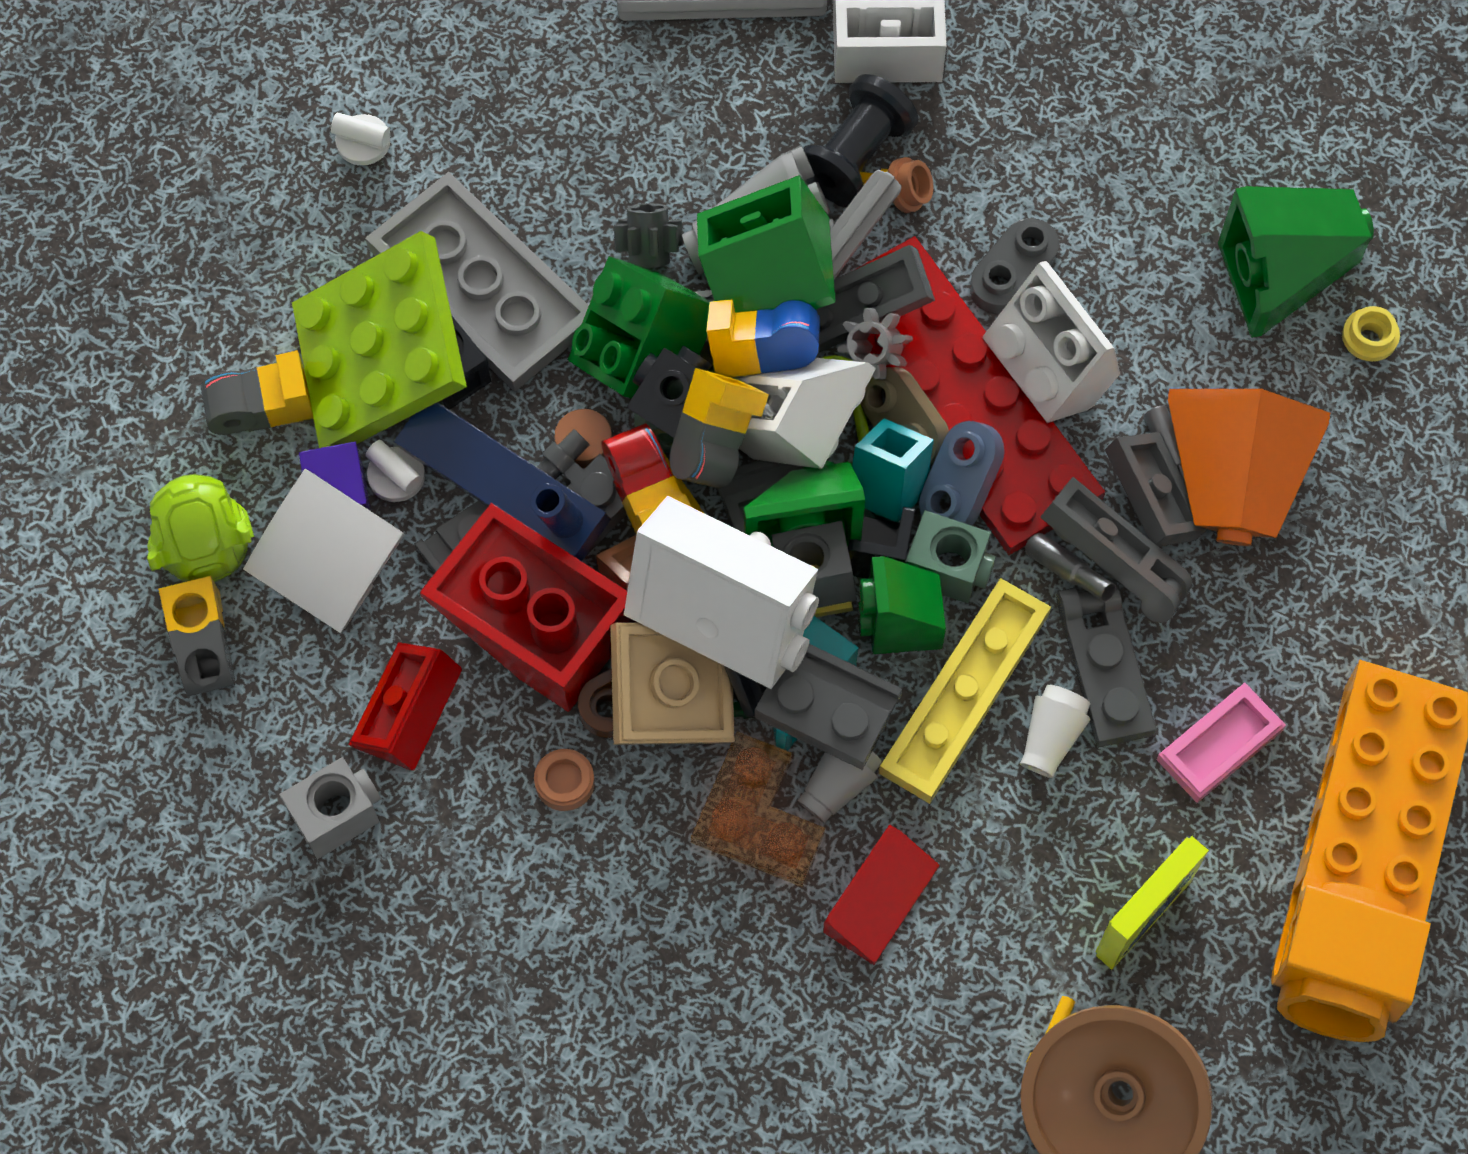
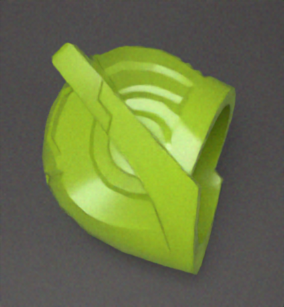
M183 475L167 483L156 492L150 502L152 523L150 525L151 534L147 544V561L151 571L159 570L162 567L182 580V582L211 576L213 581L217 582L231 575L245 560L248 544L252 543L251 538L254 537L247 511L236 500L230 498L222 481L205 475Z

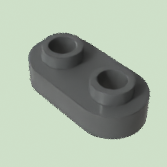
M1025 218L1013 223L972 272L970 294L974 303L986 312L1000 314L1038 263L1047 261L1052 267L1056 261L1059 249V238L1055 229L1047 222L1036 218ZM1034 238L1040 242V245L1028 246L1023 240ZM994 276H1001L1008 281V283L1004 285L994 284L990 280V278Z

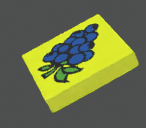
M1193 836L1185 838L1109 922L1095 952L1097 953L1096 956L1111 970L1190 885L1209 851Z

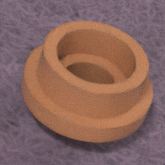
M908 157L895 159L890 164L888 173L893 175L899 182L901 192L893 203L904 213L918 211L923 204L928 203L932 198L934 185L931 172L927 165L920 160L914 161Z

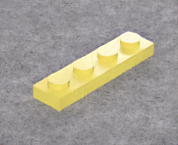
M1000 578L881 763L879 774L930 804L1048 618L1051 606Z

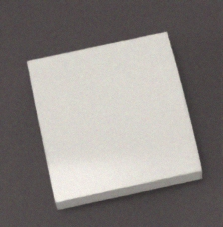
M304 469L264 531L243 570L339 633H342L374 587L372 583L405 534L309 470Z

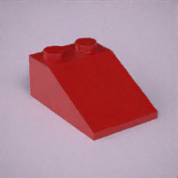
M493 503L487 507L420 591V595L424 600L517 678L567 712L578 701L583 686L589 680L596 677L611 658L610 625L614 623H637L624 616L627 590Z

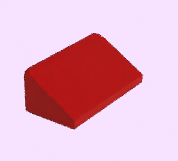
M398 642L348 745L414 771L462 672L461 666L441 649Z
M889 824L824 922L823 933L875 965L940 865L903 832Z

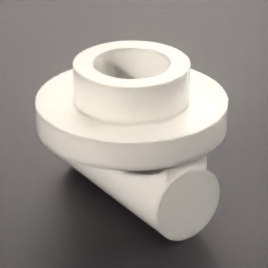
M338 112L335 114L331 124V133L336 135V147L344 160L354 165H369L385 156L390 147V128L382 120L366 114L348 116Z
M377 440L368 448L366 457L370 460L367 469V479L375 495L385 501L401 502L412 498L420 491L425 480V470L421 462L399 447H389L382 440Z

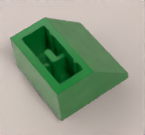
M800 175L697 214L698 256L715 301L733 299L735 313L764 309L774 310L781 303L790 300L803 301L810 304L815 310L836 302L829 216Z
M608 256L602 273L594 283L593 296L582 324L574 333L572 349L567 360L620 395L632 399L639 386L632 382L633 378L650 353L658 357L663 348H666L677 355L682 346H685L700 356L707 339L706 330L711 301L661 273Z

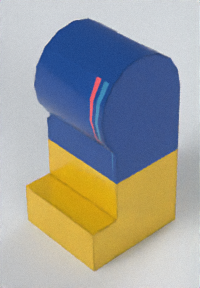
M733 299L713 301L709 304L706 331L716 374L738 377L799 369L813 362L818 354L820 317L818 312L808 303L790 300L781 303L774 310L764 309L735 313Z

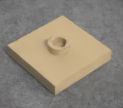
M614 623L610 625L614 745L715 744L735 742L733 687L724 665L640 623Z

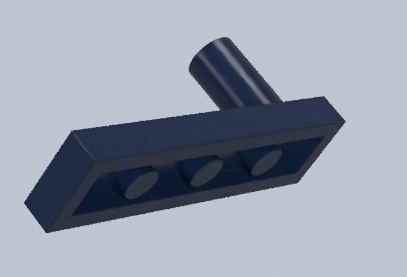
M438 402L412 415L393 441L401 450L488 507L493 503L580 561L583 560L611 521L606 512Z

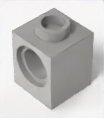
M343 757L279 794L317 860L380 822L373 807L374 803L381 800L378 791L364 769L353 774ZM334 796H345L350 799L348 807L338 815L327 816L321 813L324 803Z

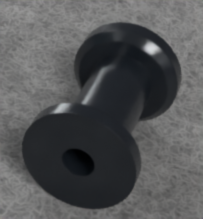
M860 75L849 87L848 94L853 110L825 146L807 145L803 147L814 173V177L806 180L807 184L818 182L825 198L841 207H847L863 187L864 183L860 172L887 136L905 137L912 132L918 123V113L911 100L894 84L875 75Z

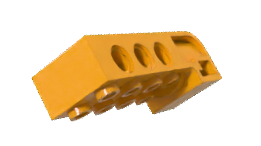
M1359 660L1347 681L1272 971L1271 984L1281 988L1277 1010L1285 1019L1297 1026L1319 1035L1339 1040L1372 1042L1384 1038L1388 1022H1397L1412 1005L1431 923L1425 920L1468 740V692L1363 660Z

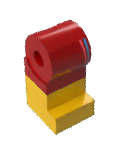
M646 423L602 441V450L614 478V486L636 534L667 496L692 507L686 494L682 495L666 462L662 448L655 434Z

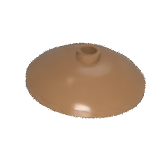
M1120 1005L1096 1006L1078 1011L1058 1022L1042 1037L1034 1048L1026 1064L1021 1083L1023 1120L1029 1137L1039 1154H1199L1206 1141L1212 1121L1213 1100L1211 1085L1204 1064L1194 1047L1176 1028L1165 1020L1133 1007ZM1117 1081L1126 1082L1133 1090V1097L1129 1100L1118 1099L1112 1091V1084Z

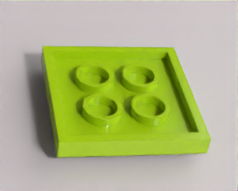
M423 231L412 235L292 302L319 448L355 441L358 444L467 387L435 237Z

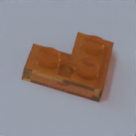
M737 731L734 737L735 742H732L691 835V843L803 887L824 837L825 827L772 807L792 760V752Z

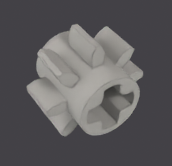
M864 308V322L858 324L844 321L842 324L849 334L847 344L837 347L838 352L849 353L854 361L870 363L876 368L873 373L874 379L883 380L887 376L886 365L892 364L904 367L907 365L901 353L903 344L913 341V337L901 335L895 328L900 320L898 314L890 313L879 323V315L876 309ZM869 334H880L877 342L883 347L881 354H870L873 345L867 340Z

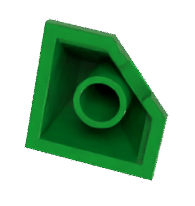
M1245 186L1235 189L1218 245L1251 338L1265 334L1361 262L1369 242L1373 239L1374 228L1369 211L1366 208L1361 209L1354 189Z

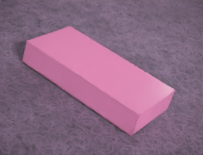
M1243 683L1158 754L1156 760L1198 803L1284 730L1286 724L1246 683Z

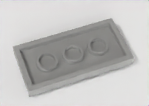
M449 171L365 238L368 249L376 256L420 231L435 237L451 315L485 355L488 367L514 392L572 345L574 333L582 324L589 306Z

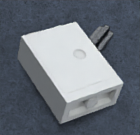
M667 496L637 531L624 616L724 665L744 715L752 718L755 717V708L766 688L772 689L786 669L794 672L801 664L807 652L809 639L803 637V633L810 624L819 604V598L812 595L818 569L772 547L769 538L761 532H752L749 536Z

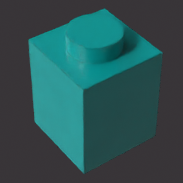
M883 418L855 445L852 467L863 487L866 509L897 523L901 520L903 506L912 508L920 499V494L929 475L934 439Z

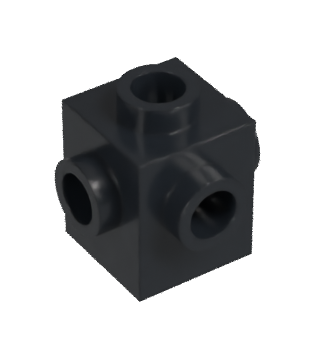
M682 346L677 355L666 348H663L658 357L650 353L633 378L632 382L639 386L626 408L674 438L695 368L709 371L713 364L685 346ZM681 380L683 383V393L679 398L673 400L669 395V387L674 381Z

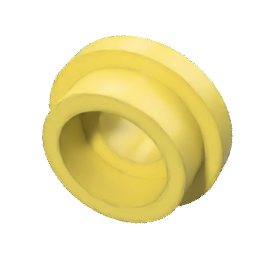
M1369 306L1355 311L1348 317L1342 330V339L1345 347L1355 357L1365 361H1380L1386 359L1395 351L1400 340V330L1394 316L1389 311L1381 307ZM1371 330L1379 336L1380 341L1368 340L1361 332Z

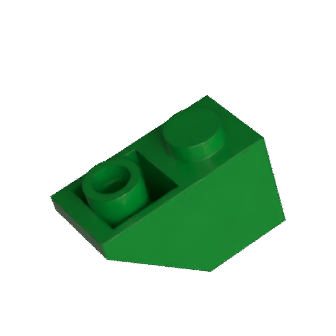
M885 556L872 557L869 579H860V601L857 602L860 636H871L872 654L938 650L943 648L946 625L939 574Z

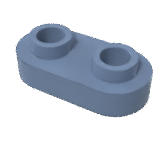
M965 421L955 425L947 433L920 494L919 508L921 515L926 510L971 526L975 523L1004 458V443L996 429L984 423ZM972 440L975 447L974 454L970 459L966 460L963 456V447L967 441ZM945 493H948L951 497V506L947 512L943 513L940 508V499Z

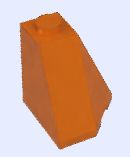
M1169 389L1168 404L1194 525L1216 531V541L1230 545L1251 546L1252 537L1277 538L1329 425L1330 412L1264 389Z

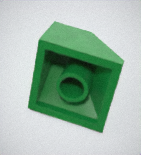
M826 461L822 469L804 466L802 469L789 472L744 507V533L750 536L752 532H761L769 538L771 546L774 547L772 534L842 521L847 548L849 540L861 541L865 495L851 463L834 464L831 461Z

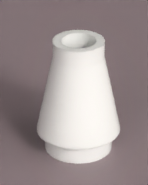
M1047 685L1042 696H1035L1025 753L1020 765L1045 777L1053 778L1057 767L1091 720L1086 715L1091 703L1070 690L1055 685Z

